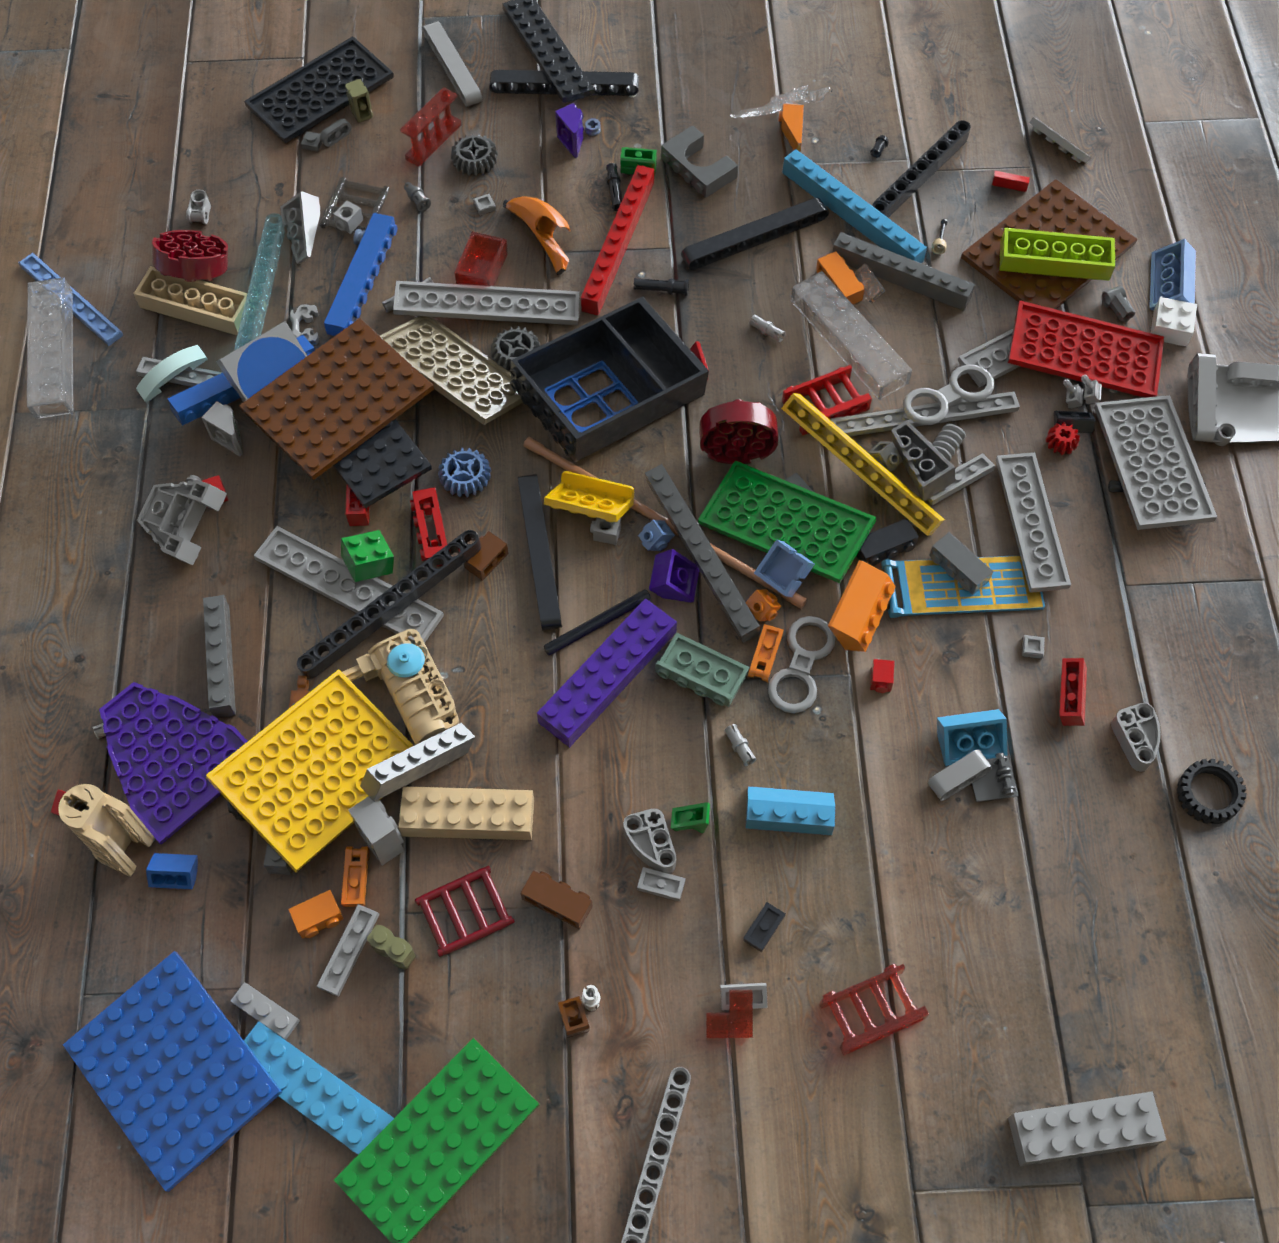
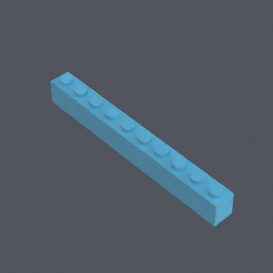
M797 149L784 158L782 171L784 175L813 197L820 198L826 207L879 247L916 262H924L927 250L924 244Z

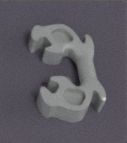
M303 304L297 308L295 314L291 310L290 319L294 336L297 338L304 335L311 345H317L319 336L317 332L314 334L312 328L305 329L303 333L299 331V322L302 319L306 323L314 321L312 315L318 317L317 307L315 305Z

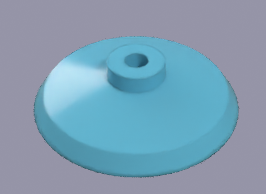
M400 644L394 647L388 654L387 667L395 676L402 678L411 677L422 669L425 661L424 654L414 644Z

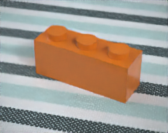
M837 251L817 260L816 272L843 309L863 300L864 285L857 280L853 270L849 269L844 258L840 257Z

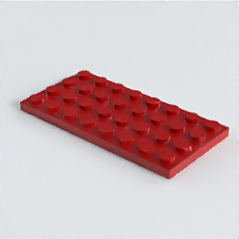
M1019 301L1007 363L1083 382L1081 377L1087 375L1091 381L1097 380L1105 388L1144 398L1157 397L1164 336Z

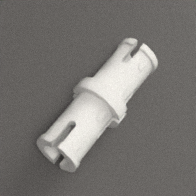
M588 985L586 986L587 990L585 988L583 990L582 1001L587 1010L595 1011V1007H599L600 994L595 986Z

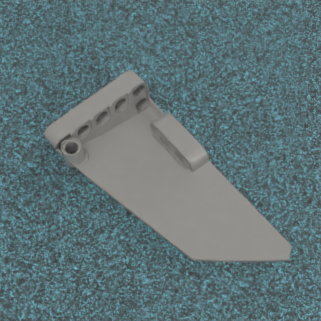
M1197 353L1189 364L1187 382L1189 421L1193 440L1214 442L1218 446H1225L1228 443L1279 441V365L1248 362L1217 365L1216 355Z

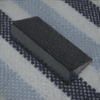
M1054 411L1053 413L1054 425L1056 423L1062 425L1065 422L1066 426L1072 425V429H1078V433H1093L1096 420L1091 412Z

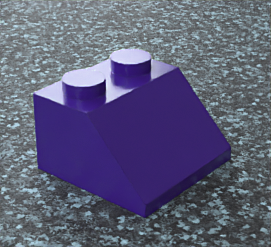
M572 103L555 111L558 139L576 158L579 155L583 142L584 126L582 119L584 116L581 109Z
M674 549L656 554L649 590L664 599L694 602L699 569L695 563Z

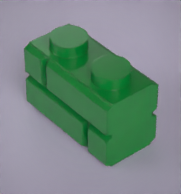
M622 147L620 173L632 175L637 165L653 168L655 176L657 150Z

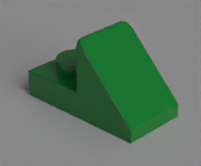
M706 802L672 808L670 829L674 831L695 829L700 833H704L709 824L710 803Z

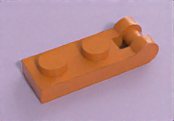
M764 624L748 677L754 678L756 676L762 678V681L768 682L784 629ZM758 664L766 666L765 670L758 669Z
M353 846L346 847L341 899L342 907H357L358 904L365 907L369 846H362L361 849H354ZM354 857H360V861H353Z

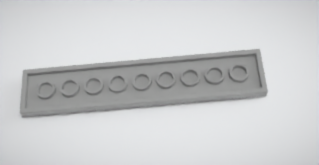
M396 281L393 314L578 325L579 291Z
M279 526L275 527L254 554L255 560L356 613L392 587V585L377 577L354 582L342 559ZM417 599L382 627L395 634L407 629H415L419 632L425 643L444 614L442 611ZM394 601L389 602V603L387 604V606H391V605H393L395 602H394ZM378 614L372 615L371 618H376ZM408 636V640L415 644L414 638Z

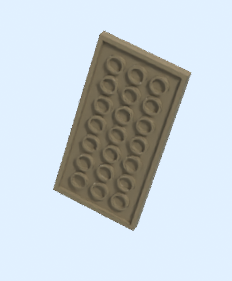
M419 316L380 335L383 340L429 380L435 390L483 425L523 403L520 395L514 392L510 386L511 373L499 366L495 361L433 317Z

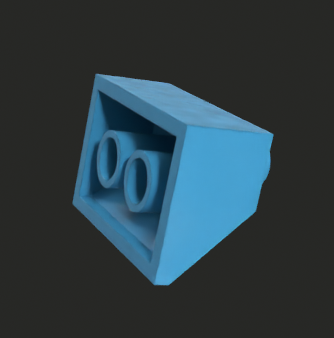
M999 709L937 717V734L945 766L952 765L975 750H980L986 759L996 758L995 755L998 753H1004V756H1008L1007 719Z

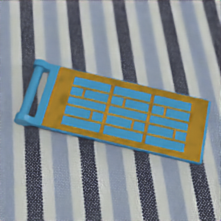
M1020 556L978 557L994 572L989 582L974 595L964 590L956 579L950 577L946 570L939 564L934 563L932 559L883 560L881 562L882 569L889 575L893 583L892 569H898L903 608L898 607L896 591H894L889 600L890 609L888 612L890 618L910 615L1042 610L1045 607L1042 591H1029Z

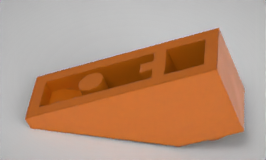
M783 104V111H779L778 122H781V130L792 149H797L801 152L804 105Z

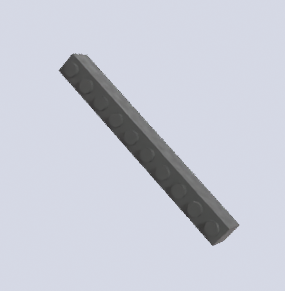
M663 464L645 472L649 487L741 642L745 643L760 634L759 624Z

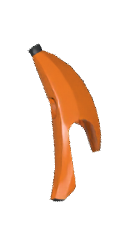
M523 196L513 198L510 201L504 200L503 208L508 209L531 228L547 252L556 274L564 273L569 259L553 238V232L557 226L560 228L564 227L570 231L569 225L563 216L548 203L538 198Z

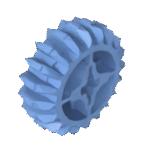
M470 447L467 451L461 448L460 452L454 450L452 455L447 453V458H442V464H439L438 476L441 485L444 486L446 491H450L452 495L457 493L461 497L462 494H465L468 498L469 493L476 495L477 490L482 492L483 486L487 487L488 481L491 478V468L489 467V461L485 459L483 454H479L477 450L472 452ZM453 469H455V471L453 472V475L450 476L451 471H452ZM479 469L480 471L477 476H474L476 470Z

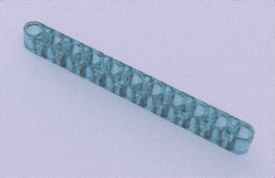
M276 213L268 215L265 220L235 343V350L262 334L285 234L282 217Z

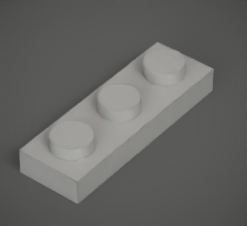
M245 982L230 1001L285 1040L300 1022L297 1017Z

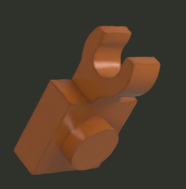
M298 675V690H291L289 708L292 707L293 703H297L311 692L308 691L309 680H307V676Z

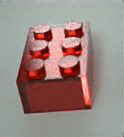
M472 232L454 272L456 284L495 286L508 255L507 240Z

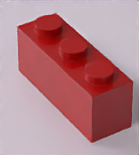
M1062 658L1060 719L1063 726H1085L1087 667L1084 658Z

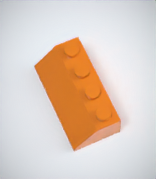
M858 561L828 624V627L845 650L866 652L871 643L875 630L879 626L881 617L887 609V604L896 587L887 573L864 561Z

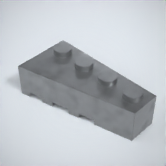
M907 420L891 430L892 442L899 450L903 460L902 463L923 501L955 482V467Z

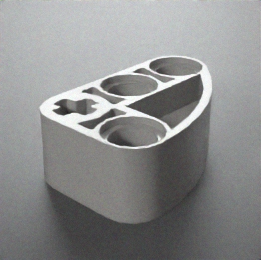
M1139 703L1118 711L1111 722V727L1132 768L1142 772L1148 769L1157 755L1160 744V725L1154 708L1148 703ZM1139 713L1143 714L1146 718L1141 717ZM1129 738L1135 739L1136 743L1132 742ZM1139 756L1145 758L1146 762L1142 761Z
M649 809L628 815L624 819L623 828L625 838L632 851L652 869L667 874L672 873L676 867V854L663 813L658 809ZM655 819L657 823L653 824L651 820ZM631 824H636L639 828L636 830H630L628 826ZM662 838L666 842L659 845L655 843V840ZM668 858L672 862L669 865H664L661 863V860Z

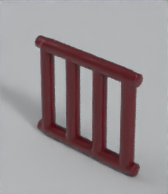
M490 866L480 868L415 898V903L421 906L438 945L437 954L439 957L456 951L515 922L512 916H508L490 876ZM482 878L500 918L499 921L490 925L487 924L469 884ZM460 887L480 930L469 935L449 892ZM440 896L459 937L458 940L449 944L446 943L429 904V901Z

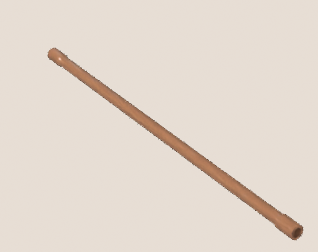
M531 437L525 440V448L537 455H541L566 471L597 478L549 450ZM634 499V505L631 509L650 520H664L671 531L678 536L668 518ZM711 544L718 558L723 563L780 595L800 609L806 604L807 598L796 592L793 597L784 596L755 575V569Z

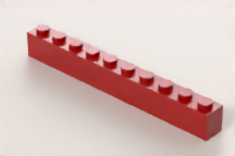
M641 165L636 167L581 295L582 312L597 316L600 314L653 188V168Z

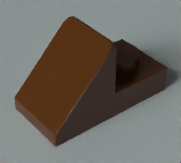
M580 996L558 1002L567 1038L590 1031Z

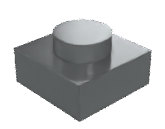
M306 131L301 142L302 149L318 152L322 145L320 141L321 134Z

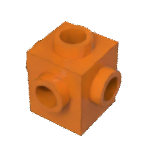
M767 589L756 590L745 602L757 621L773 620L778 614L777 611L782 607L777 602V597Z

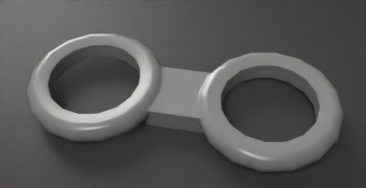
M977 365L960 366L952 372L949 378V385L937 391L930 388L912 390L903 401V410L906 416L920 425L937 424L946 417L948 407L960 402L962 399L966 401L986 399L994 389V379L983 367ZM973 373L984 379L986 388L977 393H970L960 388L957 379L963 374ZM918 397H930L938 402L940 411L930 417L921 416L913 411L911 403Z
M807 616L798 619L789 628L787 641L790 649L794 652L790 667L781 669L774 674L768 685L770 700L776 708L787 713H799L805 711L814 703L817 696V687L815 680L809 675L814 660L823 659L831 653L835 646L836 637L828 627L829 623L819 617ZM803 626H817L825 632L827 643L820 650L807 651L798 645L795 638L797 631ZM787 677L799 678L807 685L809 690L808 696L801 703H786L777 694L776 687L778 683Z

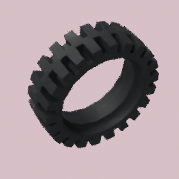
M1202 759L1200 762H1194L1184 771L1177 784V794H1180L1178 800L1183 802L1182 808L1189 810L1187 812L1189 816L1194 814L1195 820L1203 819L1205 824L1211 822L1213 825L1229 821L1241 810L1247 793H1244L1246 785H1242L1244 782L1243 778L1237 777L1239 772L1237 770L1232 772V766L1229 764L1224 766V761L1221 760L1217 763L1216 759H1210L1209 761ZM1202 773L1213 774L1221 778L1228 785L1232 793L1230 805L1221 810L1209 809L1201 805L1191 790L1193 778Z

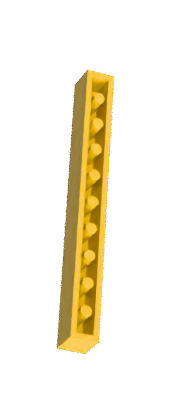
M793 393L781 408L927 536L932 535L945 520L802 395Z

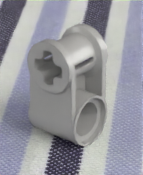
M195 190L191 194L186 212L188 223H208L211 204L204 190Z

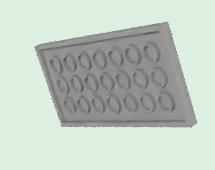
M1170 395L1099 402L1095 404L1094 408L1137 530L1216 521V512Z

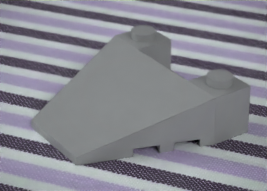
M193 480L192 483L184 481L179 484L153 485L137 521L153 537L154 542L160 545L164 553L193 565L201 549L200 546L190 542L206 507L219 511L227 493L199 480Z

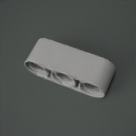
M975 750L934 775L928 781V784L940 801H943L990 772L992 766L980 750Z

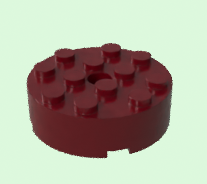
M174 230L160 234L159 238L154 237L152 240V264L163 276L181 278L187 282H195L202 279L212 281L215 277L224 274L228 269V244L218 236L213 234L210 237L204 236L200 231Z
M736 399L732 402L709 408L700 419V448L714 461L725 464H733L734 461L749 464L752 459L760 457L762 460L768 457L778 446L776 415L760 402Z

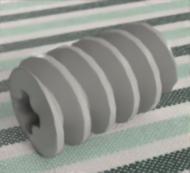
M949 423L942 428L932 445L950 461L955 451L958 450L959 445H961L962 440L965 439L966 434L960 427Z

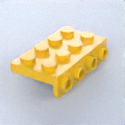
M564 471L561 474V483L544 497V505L551 506L554 509L568 510L571 513L585 514L590 518L605 519L607 522H617L634 505V488Z

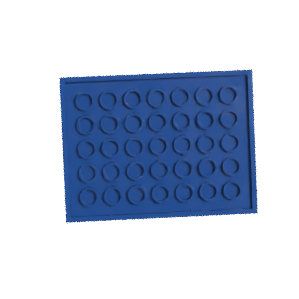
M175 951L63 1044L166 1192L172 1190L282 1093L281 1089Z

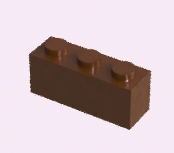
M533 870L520 893L522 900L579 930L593 907L589 895L581 891L577 893L571 890L568 884L552 880V877L543 871L538 873Z

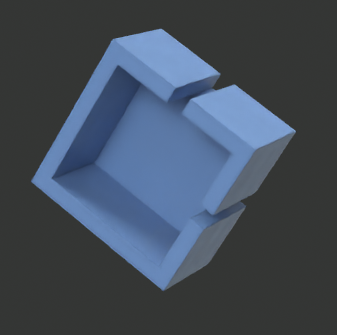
M776 540L754 574L784 596L793 597L802 584L800 578L805 579L815 564L802 554L797 553L795 549L784 541Z

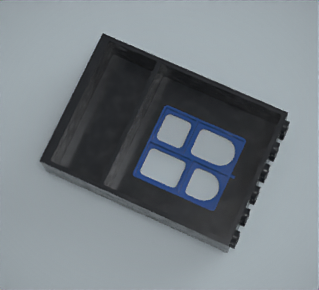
M641 297L511 360L510 386L514 392L520 395L522 402L529 406L534 417H538L542 422L544 429L552 434L554 441L561 445L566 456L577 462L704 396L709 370L651 305ZM597 370H603L613 381V384L592 395L587 394L577 381ZM565 386H571L581 400L572 405L563 406L555 401L554 394ZM616 390H620L631 402V405L614 412L602 398ZM591 403H596L606 414V418L587 427L577 426L571 419L575 411Z

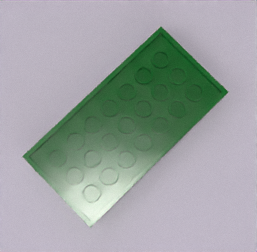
M734 461L698 519L699 525L768 553L776 540L784 541L795 549L797 553L802 554L815 564L811 572L839 584L876 522L875 516L738 461Z
M473 1038L360 1152L334 1181L391 1243H410L540 1104Z

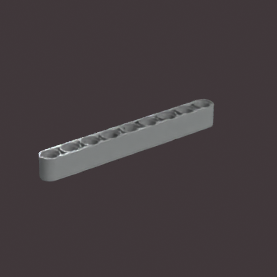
M684 1067L673 1069L669 1076L621 1243H628L629 1241H635L636 1243L646 1242L690 1086V1072ZM676 1075H683L687 1081L683 1085H678L673 1079ZM672 1097L677 1098L680 1105L677 1108H670L667 1105L668 1099ZM663 1121H670L673 1124V1129L665 1132L660 1128V1124ZM662 1144L666 1147L667 1151L664 1155L658 1156L653 1151L654 1146ZM656 1168L660 1172V1176L655 1180H651L646 1175L647 1170ZM643 1192H649L653 1196L650 1204H643L639 1200ZM637 1216H641L646 1220V1225L642 1229H636L632 1225L633 1219Z

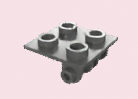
M1004 753L996 754V758L987 759L992 769L972 783L976 802L1019 796L1009 757L1004 756Z

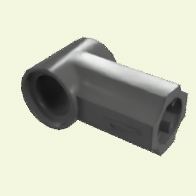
M1122 286L1102 292L1101 299L1106 307H1111L1120 321L1124 323L1134 317L1136 312L1127 301L1126 291Z

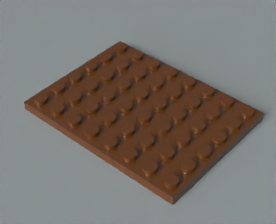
M1055 179L962 252L961 258L1017 302L1024 301L1057 309L1092 279L1000 271V242L1004 228L1115 238V260L1136 244L1137 238Z
M359 318L239 406L312 480H315L433 391L434 386Z

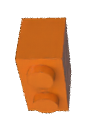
M331 890L289 909L296 929L302 939L314 937L320 930L326 927L333 928L340 923L339 921L344 919Z

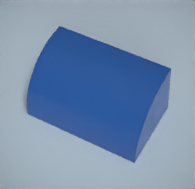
M154 853L146 869L148 886L153 888L193 889L198 869L197 855Z

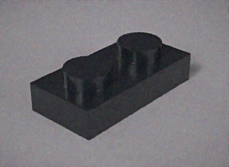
M766 902L744 936L743 941L762 953L786 913Z

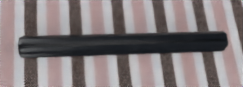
M643 589L544 645L547 655H552L638 607L645 598L650 600L649 592Z

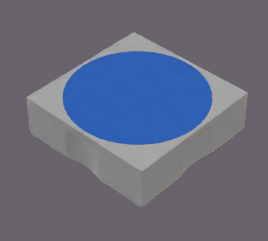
M286 321L219 359L216 363L230 385L238 392L242 402H245L307 357Z

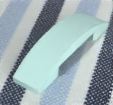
M198 345L180 350L152 368L140 381L136 389L147 403L161 393L159 387L189 366L193 370L208 359Z

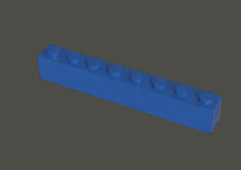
M373 213L324 321L327 335L336 336L360 317L361 308L367 301V294L373 288L374 278L378 276L379 267L385 261V253L387 249H390L391 240L397 233L394 217Z
M304 335L296 338L307 356L315 351ZM221 373L168 398L172 413L183 426L202 417L216 402L227 405L241 397L230 385L225 375Z

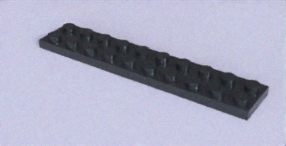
M510 0L502 3L504 12L562 103L595 95L594 87L536 0Z

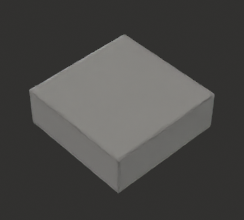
M490 194L473 199L479 215L496 210V205Z
M1024 635L1022 638V656L1043 659L1045 637Z

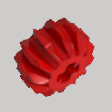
M1065 422L1062 425L1056 423L1054 427L1049 429L1046 437L1048 449H1054V453L1060 452L1061 456L1064 453L1070 455L1079 445L1080 435H1078V429H1072V425L1066 426Z

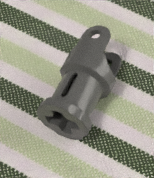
M410 182L405 183L404 189L409 199L415 202L416 208L419 211H426L431 206V200L425 197L424 191L420 187L413 186Z

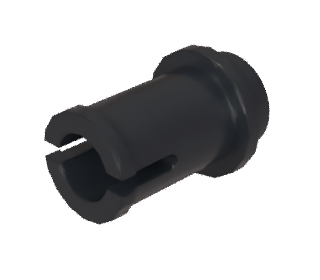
M884 135L876 138V143L870 151L871 155L875 158H879L884 148L889 144L888 138Z

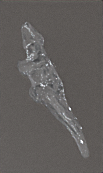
M807 85L791 90L789 93H783L770 98L771 101L760 108L734 112L730 114V117L764 116L783 110V104L799 105L801 102H822L825 95L832 92V88L826 87L813 91L807 90Z

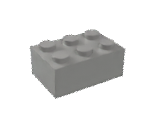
M368 796L348 810L359 834L382 866L404 851L401 845L404 841L400 836L401 833L398 830V826L394 819L387 815L386 809L379 799L373 801Z

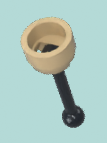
M946 219L941 220L940 236L933 242L931 248L932 252L938 255L945 253L947 247L945 240H942L945 226L948 223Z

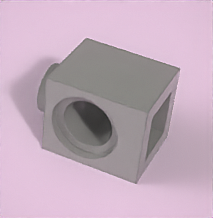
M346 201L333 214L336 226L350 234L363 221L361 208L349 201Z
M596 518V521H592L590 532L593 533V541L617 545L621 530V518L617 522H607L601 518Z

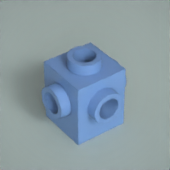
M652 520L643 527V531L638 536L642 541V545L647 550L661 551L667 547V543L675 535L664 520Z

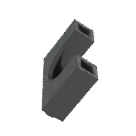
M692 125L661 145V158L676 173H679L687 183H690L698 193L707 198L737 178L738 165L727 155L706 167L695 166L688 162L687 158L701 150L704 146V135Z

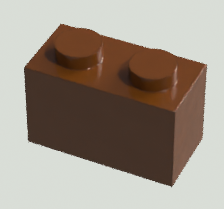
M490 531L485 536L479 538L481 543L480 551L464 563L465 569L482 581L509 554L507 543Z

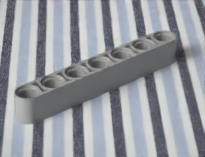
M437 21L423 26L426 40L464 105L468 107L482 102V95L477 84L440 22Z

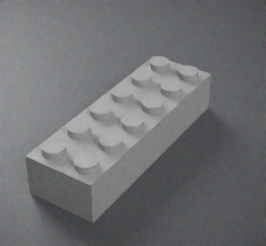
M1153 1092L1017 1112L1008 1118L1020 1167L1154 1146L1166 1141Z

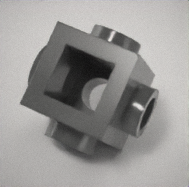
M880 441L868 452L889 472L896 470L897 466L903 461L899 450L893 442Z

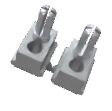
M1083 375L1081 380L1085 384L1084 392V389L1078 384L1072 385L1068 379L1064 380L1063 384L1067 388L1066 403L1068 408L1082 406L1083 400H1086V404L1100 402L1102 384H1099L1097 380L1091 381L1087 375Z

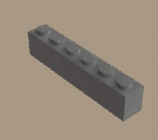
M224 595L203 598L209 709L216 718L236 715L229 605Z
M459 723L368 768L360 787L373 801H376L468 753L475 736L462 723Z

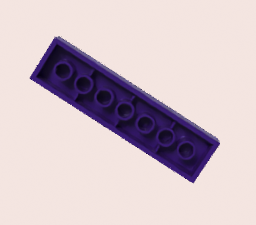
M645 598L537 712L538 723L570 748L676 634L677 621Z

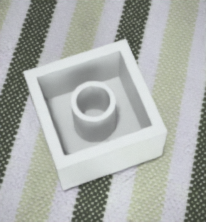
M1160 297L1153 311L1151 333L1164 336V342L1187 347L1194 333L1197 304Z

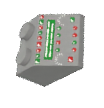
M216 402L202 416L209 436L213 441L241 456L243 454L241 433L237 425L238 422L233 415V410L226 404L222 405Z

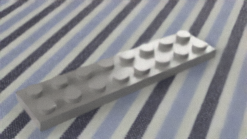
M1035 452L997 456L996 464L1029 591L1040 592L1069 589L1071 582Z

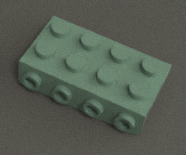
M677 632L660 661H657L655 664V672L664 679L669 678L683 688L688 687L694 690L697 695L706 696L713 699L716 704L727 707L731 705L750 667Z

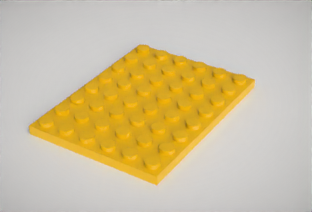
M338 669L210 771L206 778L288 865L297 872L354 823L348 810L368 797L360 787L366 770L414 745Z

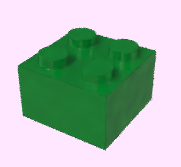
M380 530L341 538V557L354 582L393 574L394 555Z

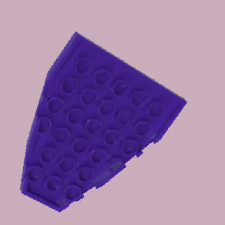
M135 682L99 709L108 743V752L130 808L160 844H163L221 795L207 780L206 775L248 742L230 724L227 725L219 721L216 717L202 712L199 708L178 697L159 693L158 690L145 688L143 685Z

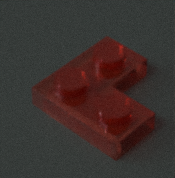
M729 990V1012L706 1013L707 1038H753L752 990Z

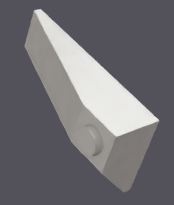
M302 191L281 206L283 227L287 228V238L292 241L291 249L297 264H301L311 256L320 216L319 197Z

